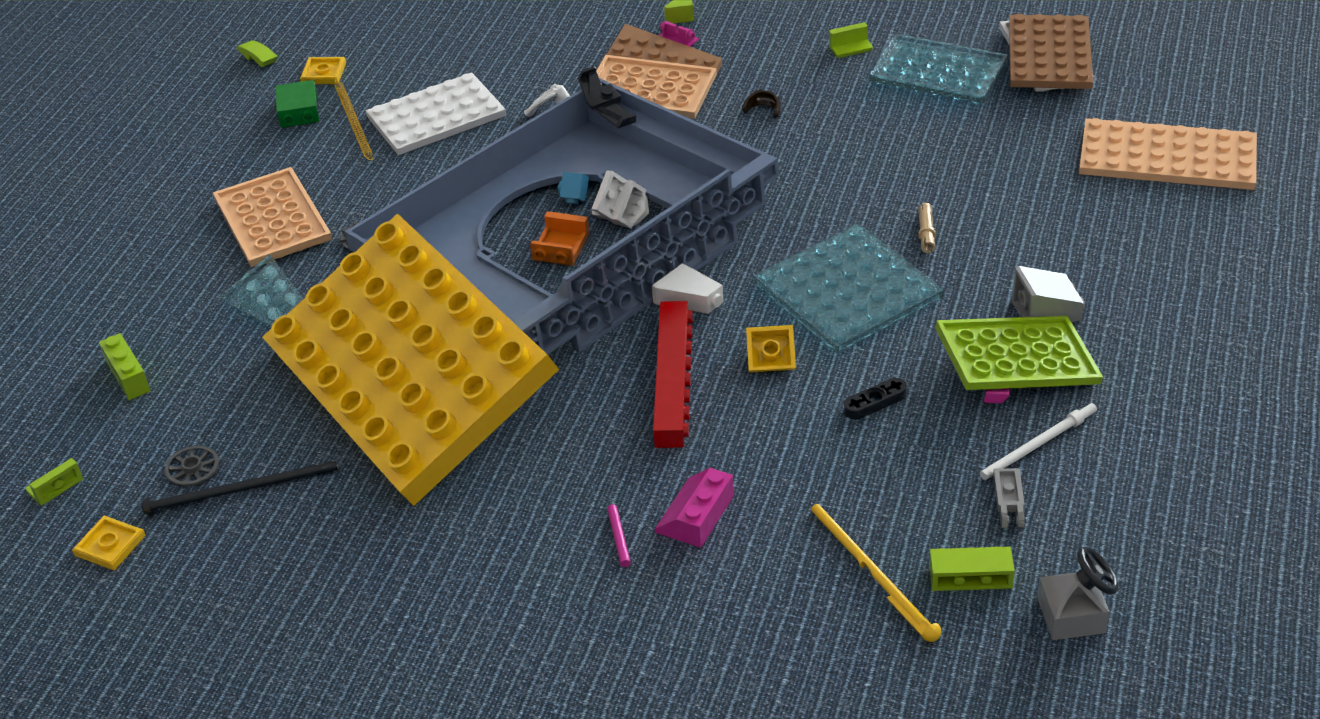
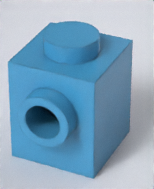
M563 172L562 181L558 185L559 197L566 199V203L578 204L579 201L586 202L589 176Z

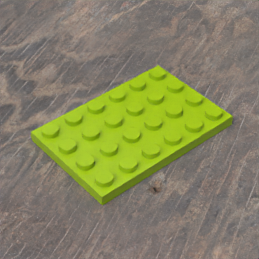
M1068 316L936 321L935 329L966 390L1101 384L1103 376Z

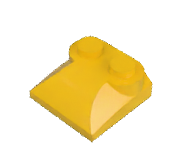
M793 325L746 328L749 372L796 370Z

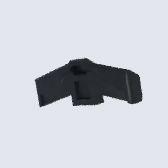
M595 66L581 71L578 81L586 98V103L591 110L597 112L618 129L636 122V115L629 113L617 104L621 102V95L611 84L602 86Z

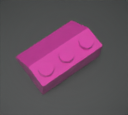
M708 468L689 477L656 526L655 533L701 548L734 497L733 475Z

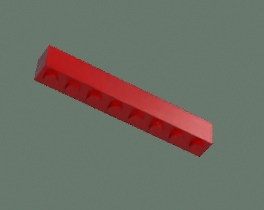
M688 301L660 302L653 426L655 448L684 447V437H689V423H685V420H690L689 406H686V403H690V389H686V387H691V374L687 373V371H691V357H687V355H692V342L688 341V339H692V325L689 324H693V310H688Z

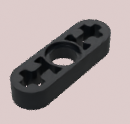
M891 378L846 398L844 401L845 416L854 420L861 419L903 400L906 397V382L900 378ZM877 396L880 397L881 400L872 401L869 398Z

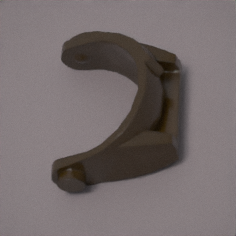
M762 89L754 91L746 98L742 105L744 113H747L752 107L765 105L775 109L774 118L780 116L781 99L770 91Z

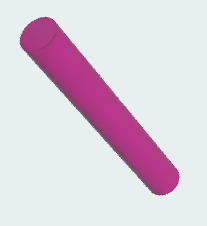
M612 504L607 507L620 565L628 567L631 562L616 505Z

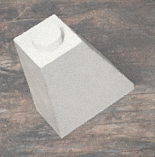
M683 263L652 285L653 303L656 305H660L661 301H688V310L709 314L723 303V285Z

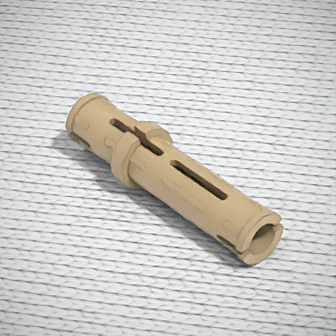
M922 203L923 209L921 205L918 207L920 223L918 236L921 239L922 251L931 253V249L934 251L936 248L934 241L936 231L933 228L932 206L929 203Z

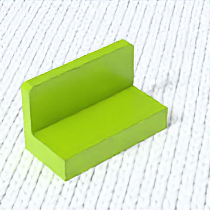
M865 22L829 30V47L837 58L873 50V46L868 40V26Z
M71 458L26 487V491L42 506L82 481L83 477L77 462Z

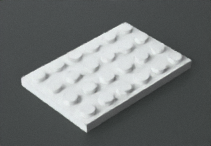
M469 73L452 80H446L444 83L427 87L419 92L410 93L402 98L393 99L388 103L376 105L366 110V114L397 155H401L506 116V109L473 73Z

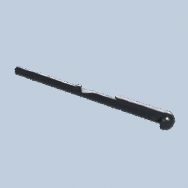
M336 461L162 498L156 501H151L150 497H146L141 503V509L144 514L153 516V511L156 509L338 470Z

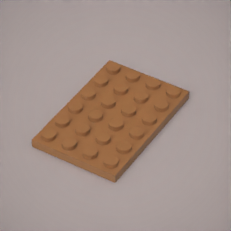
M1015 14L1009 16L1010 87L1093 89L1088 16H1064L1061 14L1055 16L1042 14Z

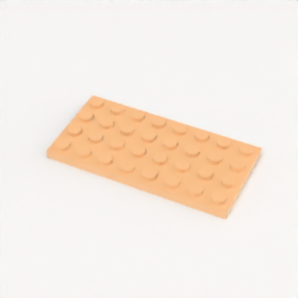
M1086 118L1079 174L1255 190L1257 133Z

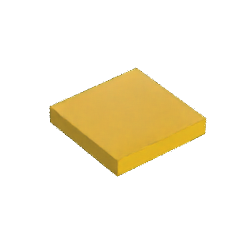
M308 57L300 81L314 80L315 84H335V79L337 81L341 79L346 65V58Z
M103 516L72 551L76 557L115 571L146 535L141 528Z

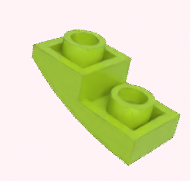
M251 40L237 46L238 51L248 61L254 59L261 67L277 61V55L257 41Z

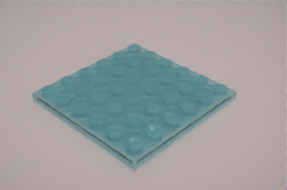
M859 223L753 275V282L836 353L944 297V289Z

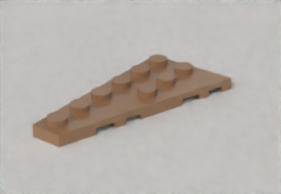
M628 24L623 26L606 54L717 68V73L722 66V58Z

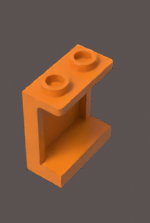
M547 211L544 216L545 229L538 241H531L530 243L532 260L573 266L590 234L588 217Z

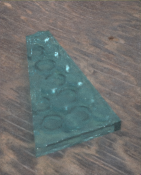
M270 255L219 297L223 302L270 328L276 319L287 315L304 299L299 290Z

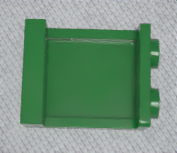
M314 80L275 86L277 115L281 128L320 121L317 109L318 95Z

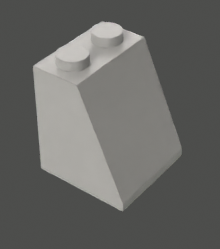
M1022 266L1015 267L1012 303L1020 317L1068 316L1071 322L1082 320V312L1085 310L1084 299L1078 295L1074 283L1070 282L1066 274Z

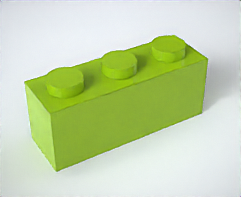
M121 333L99 342L105 361L128 400L151 391L144 370Z
M1011 547L930 549L929 570L932 591L1013 589L1015 570Z

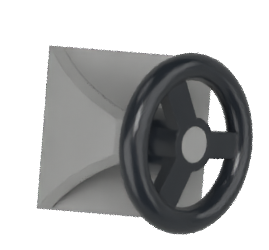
M1081 547L1078 550L1077 558L1081 569L1076 573L1040 577L1037 599L1052 640L1104 634L1107 631L1109 610L1102 592L1108 595L1115 594L1118 591V581L1106 560L1089 547ZM1103 579L1107 580V581L1109 582L1110 586L1106 585V584H1105L1104 582H1102L1101 580H1103Z

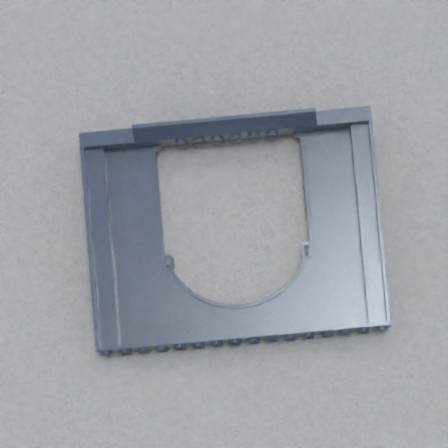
M600 78L602 86L611 84L621 95V102L617 104L629 113L636 115L635 123L618 129L597 112L591 110L586 103V98L581 89L346 230L345 235L349 249L356 252L374 235L375 230L382 223L390 221L398 213L547 355L568 340H571L576 351L580 353L652 303V285L683 263L698 271L738 243L736 225L766 205L764 186L779 177L778 158ZM606 171H614L624 179L632 180L647 190L645 194L649 200L667 208L564 277L558 291L554 294L493 261L495 252L483 246V235L486 226L503 206L529 191L562 181L563 172L584 174L589 176V181H599L601 185Z

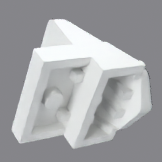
M607 170L592 206V214L598 218L609 220L616 225L632 229L633 226L638 225L649 214L648 198L645 194L647 190L634 181L626 180L614 171Z

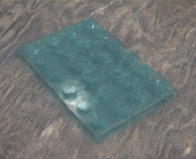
M896 33L869 74V81L984 104L1008 61V54Z

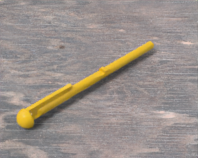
M815 504L811 511L858 560L859 565L862 568L866 567L871 572L874 579L890 595L887 597V600L925 641H937L942 633L940 625L938 623L931 624L819 504Z

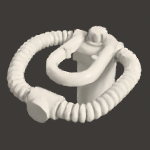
M553 84L524 113L529 118L540 105L550 99L554 100L557 104L570 95L563 85Z

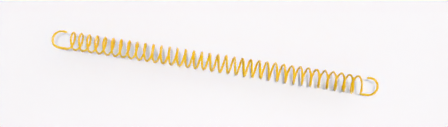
M337 81L340 87L337 88L335 84L334 86L362 153L366 157L365 154L372 153L343 83Z

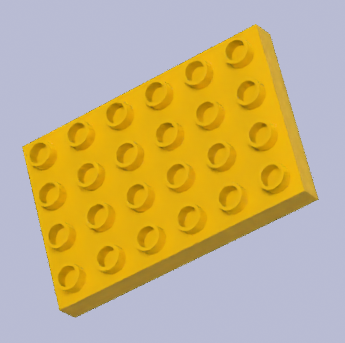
M398 213L390 221L382 223L375 230L374 235L356 252L348 254L341 261L340 266L322 283L310 288L306 297L287 315L276 319L271 329L262 336L413 506L559 371V368L532 339Z

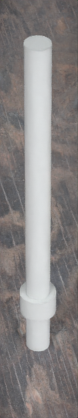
M1090 403L1081 410H1074L1060 423L980 471V476L982 479L987 480L993 476V469H1005L1070 427H1077L1084 422L1086 417L1095 413L1097 407L1095 404Z

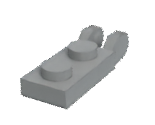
M993 469L1001 528L1008 527L1009 516L1007 512H1016V524L1018 528H1024L1025 503L1020 469Z

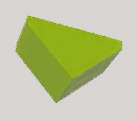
M673 0L664 7L665 21L673 24L694 21L692 0Z

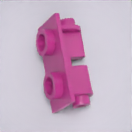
M669 21L660 24L662 33L658 36L689 47L699 40V38L695 37L692 29L679 26L677 31V25Z

